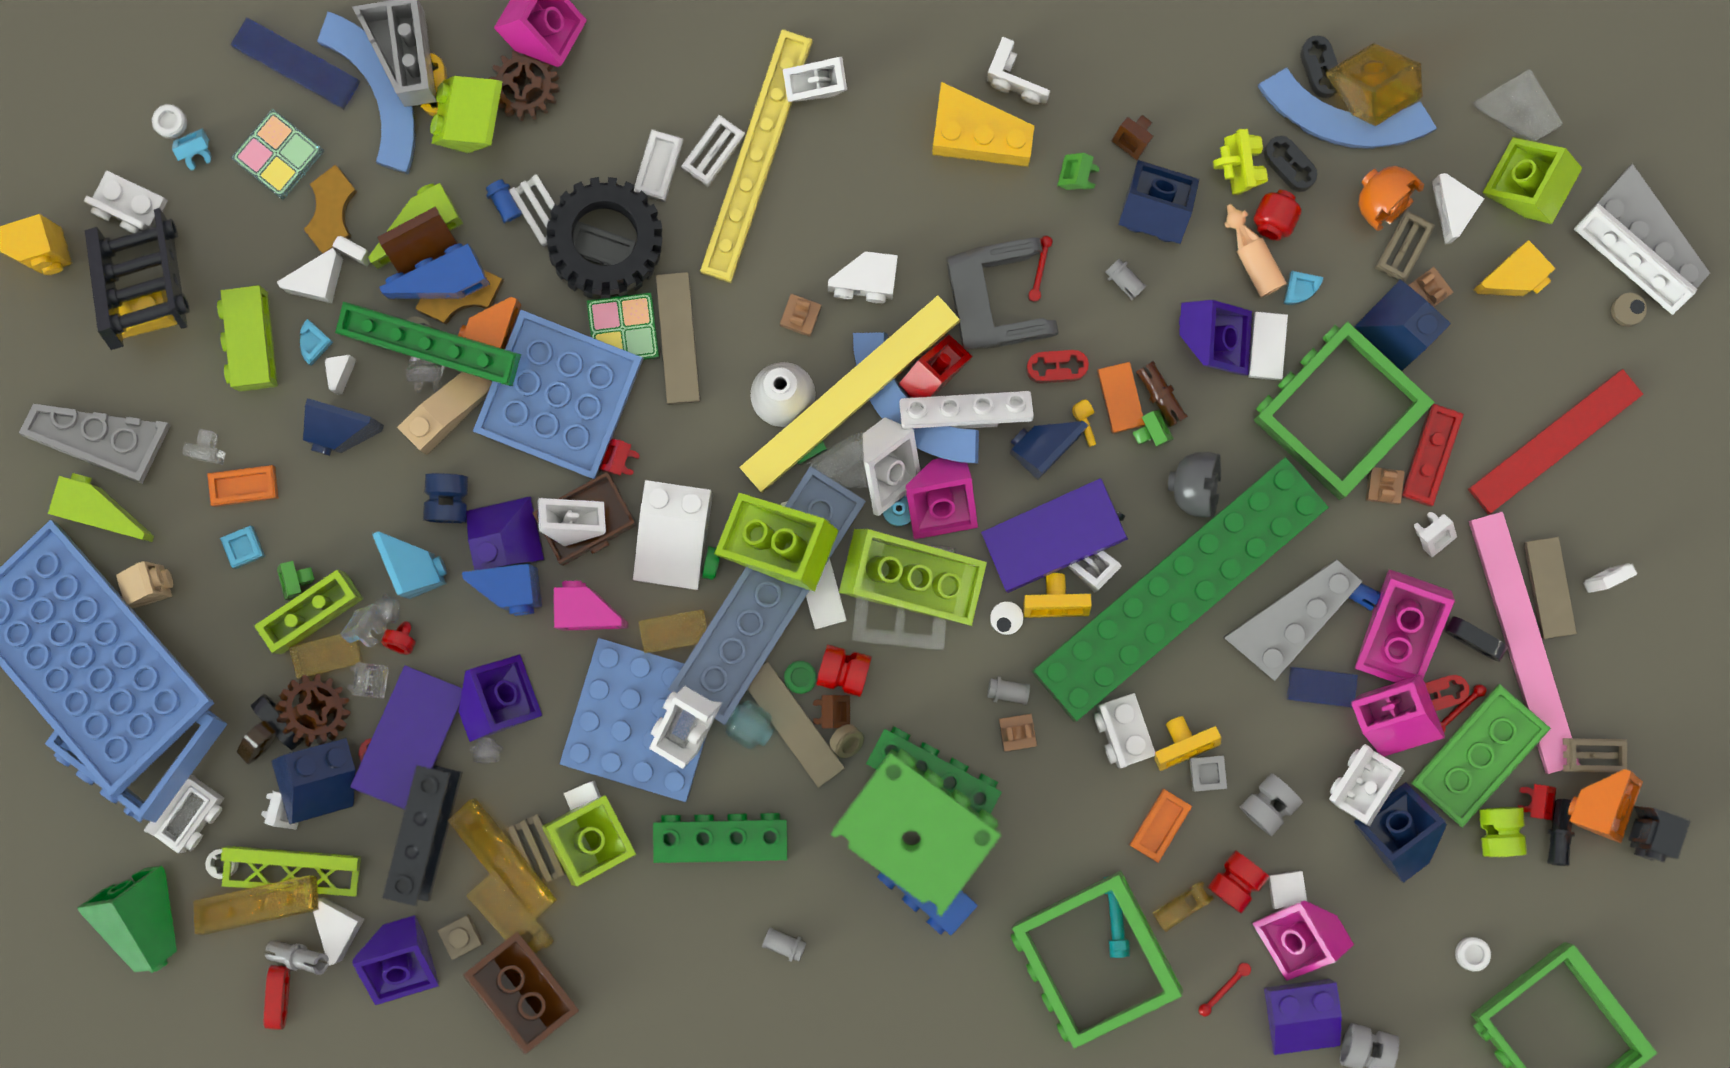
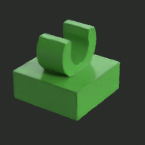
M1086 153L1065 155L1057 186L1066 190L1095 188V184L1088 181L1090 173L1099 172V167L1092 164L1094 157Z
M1160 410L1152 411L1142 416L1146 426L1133 432L1138 445L1153 439L1155 445L1160 446L1174 439Z
M290 561L281 563L277 568L285 600L297 597L301 594L300 586L311 584L314 581L311 567L296 571L294 562Z

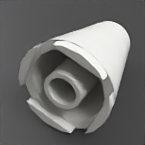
M779 362L765 367L755 377L751 387V402L755 412L762 420L772 426H788L815 402L816 392L811 377L804 369L792 363ZM779 386H786L783 390L776 389Z

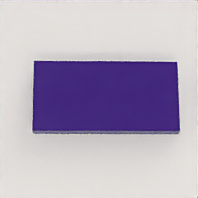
M1101 478L981 532L1007 593L1128 540Z
M404 665L350 786L351 789L405 810L416 765L433 769L458 712L462 688Z

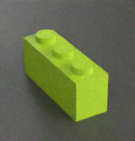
M260 285L220 290L221 300L217 301V310L220 319L224 320L225 332H221L220 339L223 351H227L228 364L224 365V376L227 384L230 383V387L237 391L278 387L268 291Z
M337 569L261 620L254 627L272 653L283 654L364 598L347 573Z

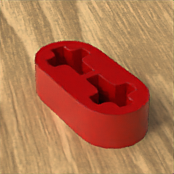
M1079 350L1039 352L1030 357L1027 362L1026 372L1028 377L1036 383L1077 381L1086 374L1089 362L1086 355ZM1071 357H1075L1076 362L1082 363L1083 367L1078 368L1077 374H1072L1070 368H1060V364H1067ZM1041 359L1044 365H1055V369H1048L1045 371L1044 376H1039V372L1033 370L1032 366L1037 365L1038 360Z
M1458 675L1444 676L1425 682L1428 693L1434 694L1435 699L1431 701L1435 711L1464 702L1470 691L1467 681ZM1449 681H1452L1453 685H1459L1461 688L1460 691L1456 692V699H1454L1453 695L1441 696L1440 694L1441 690L1449 688Z
M271 965L268 969L263 1020L265 1029L283 1030L286 1025L290 987V969L286 966Z

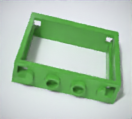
M1348 321L1341 328L1335 324L1323 336L1322 339L1326 344L1318 352L1312 348L1300 361L1304 367L1296 375L1290 372L1277 385L1282 390L1274 399L1268 395L1256 408L1259 414L1253 420L1338 500L1345 498L1435 403ZM1345 339L1413 403L1348 473L1340 479L1272 415Z
M1118 871L1016 922L1012 927L1014 933L1011 934V938L1016 949L1019 952L1024 951L1029 961L1026 967L1034 982L1039 981L1045 992L1042 994L1045 1006L1049 1012L1055 1011L1060 1021L1057 1024L1059 1033L1065 1042H1071L1074 1049L1182 997L1183 988L1122 871ZM1112 890L1164 991L1079 1032L1028 931Z
M1563 942L1471 1014L1477 1022L1473 1027L1484 1041L1487 1042L1490 1039L1498 1050L1494 1054L1505 1068L1510 1066L1511 1068H1527L1491 1022L1490 1018L1564 962L1630 1048V1050L1606 1068H1639L1657 1054L1575 945Z

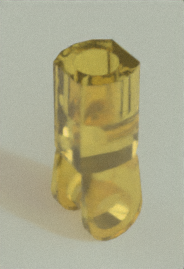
M1203 881L1194 884L1152 913L1164 932H1167L1213 901L1214 897L1212 895L1208 896L1202 887L1204 885ZM1192 894L1197 904L1189 908L1184 899Z

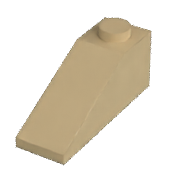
M461 372L420 404L397 428L421 452L428 455L486 398L492 381Z

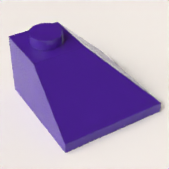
M1216 300L1181 303L1179 335L1204 366L1239 375H1249L1252 311Z
M530 496L467 511L468 543L474 570L531 564L545 560L537 522L532 513L534 508Z
M520 654L465 671L458 711L469 742L499 733L542 716Z
M415 915L382 925L352 959L353 966L375 1005L439 986L426 935Z

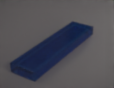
M249 18L245 19L230 44L234 49L342 109H345L360 83L357 78Z

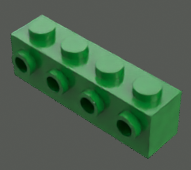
M893 726L891 732L886 729L883 730L866 762L867 765L877 769L891 749L897 753L900 749H903L917 760L915 766L925 773L927 769H930L944 780L943 787L952 793L954 789H957L967 796L972 803L970 807L979 813L984 809L991 814L1002 791L996 789L999 782L982 773L977 779L966 773L969 766L954 758H951L949 763L938 758L937 756L940 751L922 742L920 747L908 741L911 735Z
M747 813L727 814V820H714V814H695L694 821H681V815H661V821L653 822V863L788 860V819H780V813H760V819L747 820Z

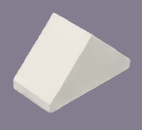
M842 57L783 69L788 102L834 97L847 90Z
M1443 173L1439 174L1432 181L1445 244H1449L1461 235L1484 198L1448 174Z
M332 248L277 281L281 289L289 294L332 303L343 258Z
M538 499L539 531L564 547L605 534L604 502Z
M1101 551L1067 567L1095 593L1122 566L1106 552Z
M325 897L310 901L325 954L329 958V961H327L328 965L341 962L358 933L364 918Z

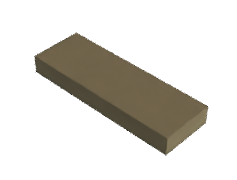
M1559 537L1525 542L1524 549L1541 638L1548 639L1577 634Z

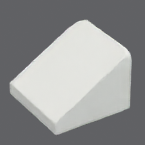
M351 355L331 357L325 360L329 390L337 395L343 394L354 368L356 359Z
M595 781L588 782L564 793L570 811L601 797Z

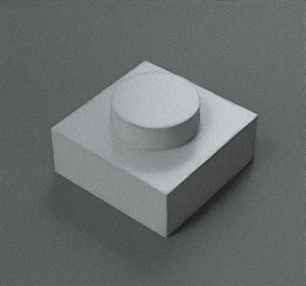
M1224 755L1189 758L1192 791L1227 789Z

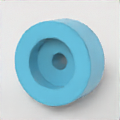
M907 495L883 512L885 520L890 525L902 527L911 522ZM901 507L902 510L898 512L896 511V508Z

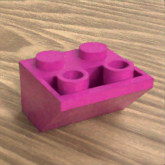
M1422 674L1362 693L1351 702L1362 733L1383 757L1445 738Z

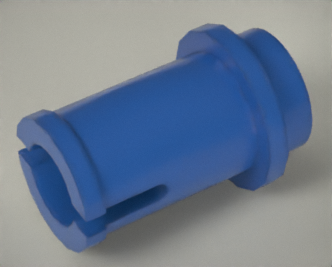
M503 179L486 187L488 192L486 197L487 199H492L503 219V223H508L521 216L522 212L508 190L510 185L508 183L505 184Z
M1361 583L1349 596V599L1371 611L1374 608L1372 604H1377L1381 592L1375 591Z

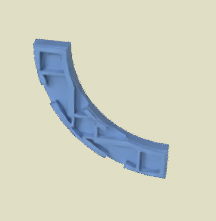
M327 12L317 42L352 62L367 79L378 103L381 118V142L376 160L377 164L409 174L416 142L413 106L405 107L399 99L365 31L349 20Z
M1287 68L1259 83L1257 86L1267 101L1284 118L1287 117L1291 122L1301 127L1304 132L1336 145L1365 149L1397 146L1420 139L1437 129L1421 101L1404 109L1389 113L1359 114L1348 112L1326 104L1310 94L1298 83Z
M853 333L856 366L888 339L887 333ZM894 378L872 397L870 402L882 419L885 417L901 424L899 401L902 398L909 397L903 392L896 378ZM952 426L911 428L914 429L916 447L943 459L978 464V430L961 429Z

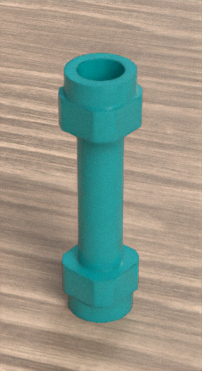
M1111 890L1104 893L1108 894L1112 935V939L1108 940L1110 957L1130 956L1129 939L1125 938L1123 911Z

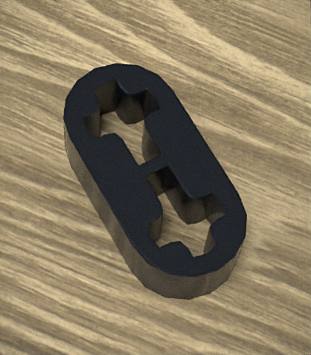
M1319 35L1312 36L1307 39L1301 48V60L1313 92L1319 97L1330 98L1342 86V74L1329 40ZM1312 45L1324 51L1320 56L1321 64H1319L1316 55L1308 53L1312 49ZM1322 70H1324L1327 79L1333 78L1334 80L1330 89L1326 85H1320L1319 83L1323 78Z
M1276 136L1270 140L1264 150V158L1270 167L1294 191L1302 192L1310 189L1317 179V169L1314 164L1288 137ZM1274 145L1277 148L1284 146L1287 149L1284 155L1290 161L1289 163L1282 156L1278 158L1273 156L1275 151ZM1292 165L1299 172L1305 169L1309 173L1306 177L1307 183L1304 180L1299 182L1295 180L1297 172Z
M1455 616L1452 617L1445 629V632L1451 637L1500 662L1508 648L1499 639Z
M263 693L250 705L262 721L266 720L277 732V738L286 747L294 750L305 739L300 738L295 743L293 742L295 734L292 731L287 734L283 733L287 726L286 723H277L276 720L283 712L276 710L277 704Z

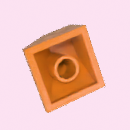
M1624 769L1581 789L1579 796H1574L1568 810V815L1571 816L1570 822L1585 830L1621 843L1643 781L1632 771Z

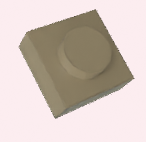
M469 914L437 930L451 960L484 944Z

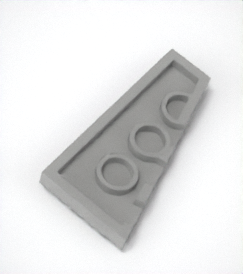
M1633 164L1623 172L1590 209L1591 211L1599 203L1695 288H1698L1710 274Z
M33 404L19 433L23 437L143 484L170 425L168 422L142 421L140 418H121L108 416L104 413L78 412L75 409Z
M1335 559L1295 589L1283 595L1266 609L1248 619L1240 627L1225 635L1224 638L1275 681L1363 581L1339 560Z

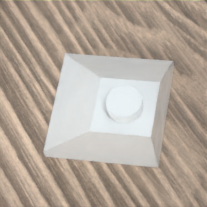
M885 417L862 434L866 476L873 513L877 516L881 515L906 495L905 485L920 472L914 429H903L901 424Z

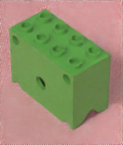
M891 749L834 826L831 835L835 838L839 835L849 840V849L923 904L931 901L938 907L936 913L942 916L1000 838L999 823L994 816L984 809L979 813L970 807L972 804L971 800L957 789H954L952 793L943 787L944 780L930 769H927L925 773L915 766L917 760L905 750L900 749L897 753ZM907 831H915L921 836V839L916 844H908L903 840L902 836Z

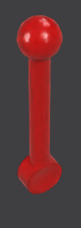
M1047 235L1041 238L1043 252L1040 254L1033 289L1028 294V298L1032 302H1037L1041 298V292L1039 291L1048 248L1053 244L1052 238Z
M1476 685L1473 690L1474 692L1440 722L1444 733L1446 732V726L1476 698L1485 696L1487 689L1484 685Z
M1243 962L1237 966L1236 974L1207 1004L1200 1005V1015L1204 1017L1209 1016L1212 1011L1211 1008L1242 976H1248L1251 973L1249 964Z

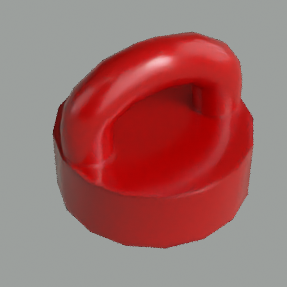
M407 621L402 622L396 631L386 629L381 639L382 645L400 654H411L416 644V641L409 637L411 623Z

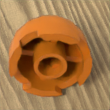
M1389 166L1380 172L1373 169L1361 181V184L1364 186L1359 195L1358 204L1361 214L1376 231H1381L1383 228L1382 222L1386 220L1389 224L1393 223L1414 202L1410 196L1415 189L1421 192L1425 184L1415 174L1402 167Z

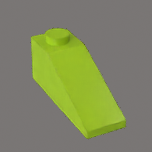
M431 183L421 187L417 191V195L408 201L387 232L435 206L450 230L462 225L463 222L444 187L440 183L437 185ZM380 243L377 244L368 257L377 269L391 262Z
M72 473L70 479L59 476L48 514L138 539L153 541L154 535L102 488L90 484L92 478Z

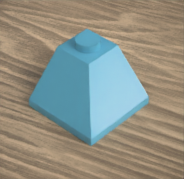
M379 531L372 534L398 596L411 599L446 584L443 576L447 574V570L440 556L435 558V555L431 552Z

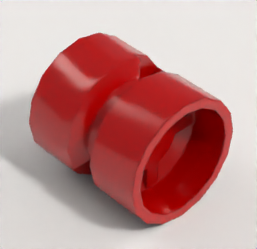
M827 644L816 685L833 690L840 686L844 693L861 697L872 656L858 652L847 655L845 649Z
M1235 850L1224 864L1225 873H1217L1207 888L1242 914L1253 900L1251 892H1259L1270 876Z

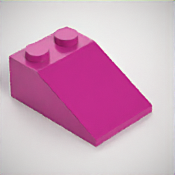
M1389 569L1380 590V598L1374 606L1355 669L1394 683L1421 674L1424 678L1455 602L1451 590Z

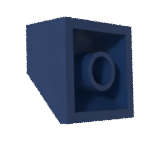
M1138 160L1118 225L1124 226L1133 232H1143L1156 236L1165 242L1181 244L1193 211L1200 179Z
M347 738L288 753L271 761L289 825L353 807L354 789H351L350 786L354 780L356 770Z

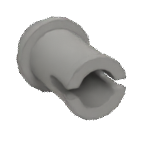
M1118 259L1105 273L1109 276L1108 280L1112 279L1132 301L1147 285L1126 266L1128 264L1127 261L1123 263Z
M997 676V679L990 678L987 698H992L993 702L996 703L998 700L1027 705L1030 684L1001 680V676Z
M770 927L762 947L789 957L790 962L793 959L799 962L806 943L801 941L802 937L800 936L796 939Z

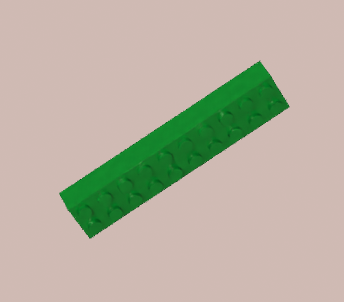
M1285 457L1031 672L1073 722L1078 721L1329 507Z

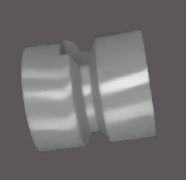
M1273 773L1259 785V794H1251L1240 805V809L1269 836H1272L1284 824V815L1291 816L1303 803L1301 798ZM1275 799L1276 801L1272 806L1270 802Z
M1351 1023L1343 1038L1340 1064L1350 1068H1363L1364 1066L1367 1068H1394L1399 1051V1037L1382 1031L1372 1034L1371 1028Z

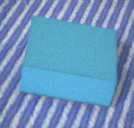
M253 526L245 527L220 538L233 569L265 557Z

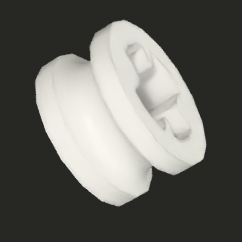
M222 849L211 852L205 862L208 874L217 879H222L223 873L220 872L219 866H215L214 862L217 859H221ZM232 862L231 876L238 870L239 862Z

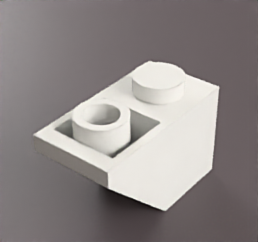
M865 251L828 280V292H834V297L840 299H853V295L866 296V301L872 303H885L886 299L893 300L898 255Z

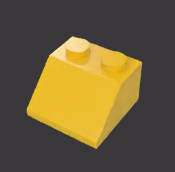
M41 214L0 226V253L44 275L57 274L63 271L64 266L72 264L62 228Z

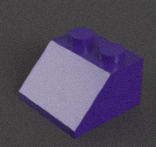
M1322 979L1264 987L1274 1055L1341 1045L1342 1014L1337 982L1331 979Z

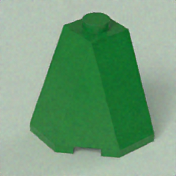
M162 865L144 868L132 874L134 881L128 879L117 885L114 883L102 889L77 908L80 914L134 972L149 971L154 973L168 964L167 958L177 951L166 872Z

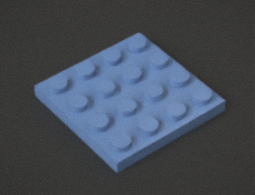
M520 310L505 348L506 350L521 354L513 386H508L492 381L473 432L595 479L644 358Z
M598 638L560 765L687 802L705 740L698 754L683 769L649 749L655 737L651 734V731L660 717L664 718L667 712L663 706L672 693L668 689L684 663ZM683 710L673 734L686 740L696 716Z

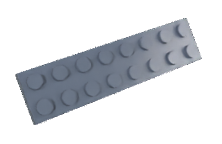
M810 466L785 507L824 518L839 530L827 559L828 562L866 501ZM746 567L668 690L678 693L686 686L710 701L722 702L715 719L725 725L810 590L783 582Z

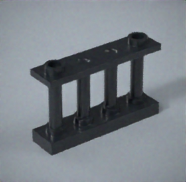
M160 208L154 209L156 227L113 240L109 237L104 238L98 227L85 230L97 330L110 350L124 347L122 333L126 332V328L172 314L181 329L188 327L186 313L190 312V308L185 295L182 293L174 238L178 237V232L172 219L167 220ZM155 240L159 242V252L116 265L112 263V257L116 255V252ZM162 265L164 275L162 277L119 290L115 286V282L119 281V277ZM166 290L167 302L124 315L119 313L118 307H121L123 302Z
M416 765L382 898L412 906H417L418 899L430 901L463 772L434 765L433 769Z

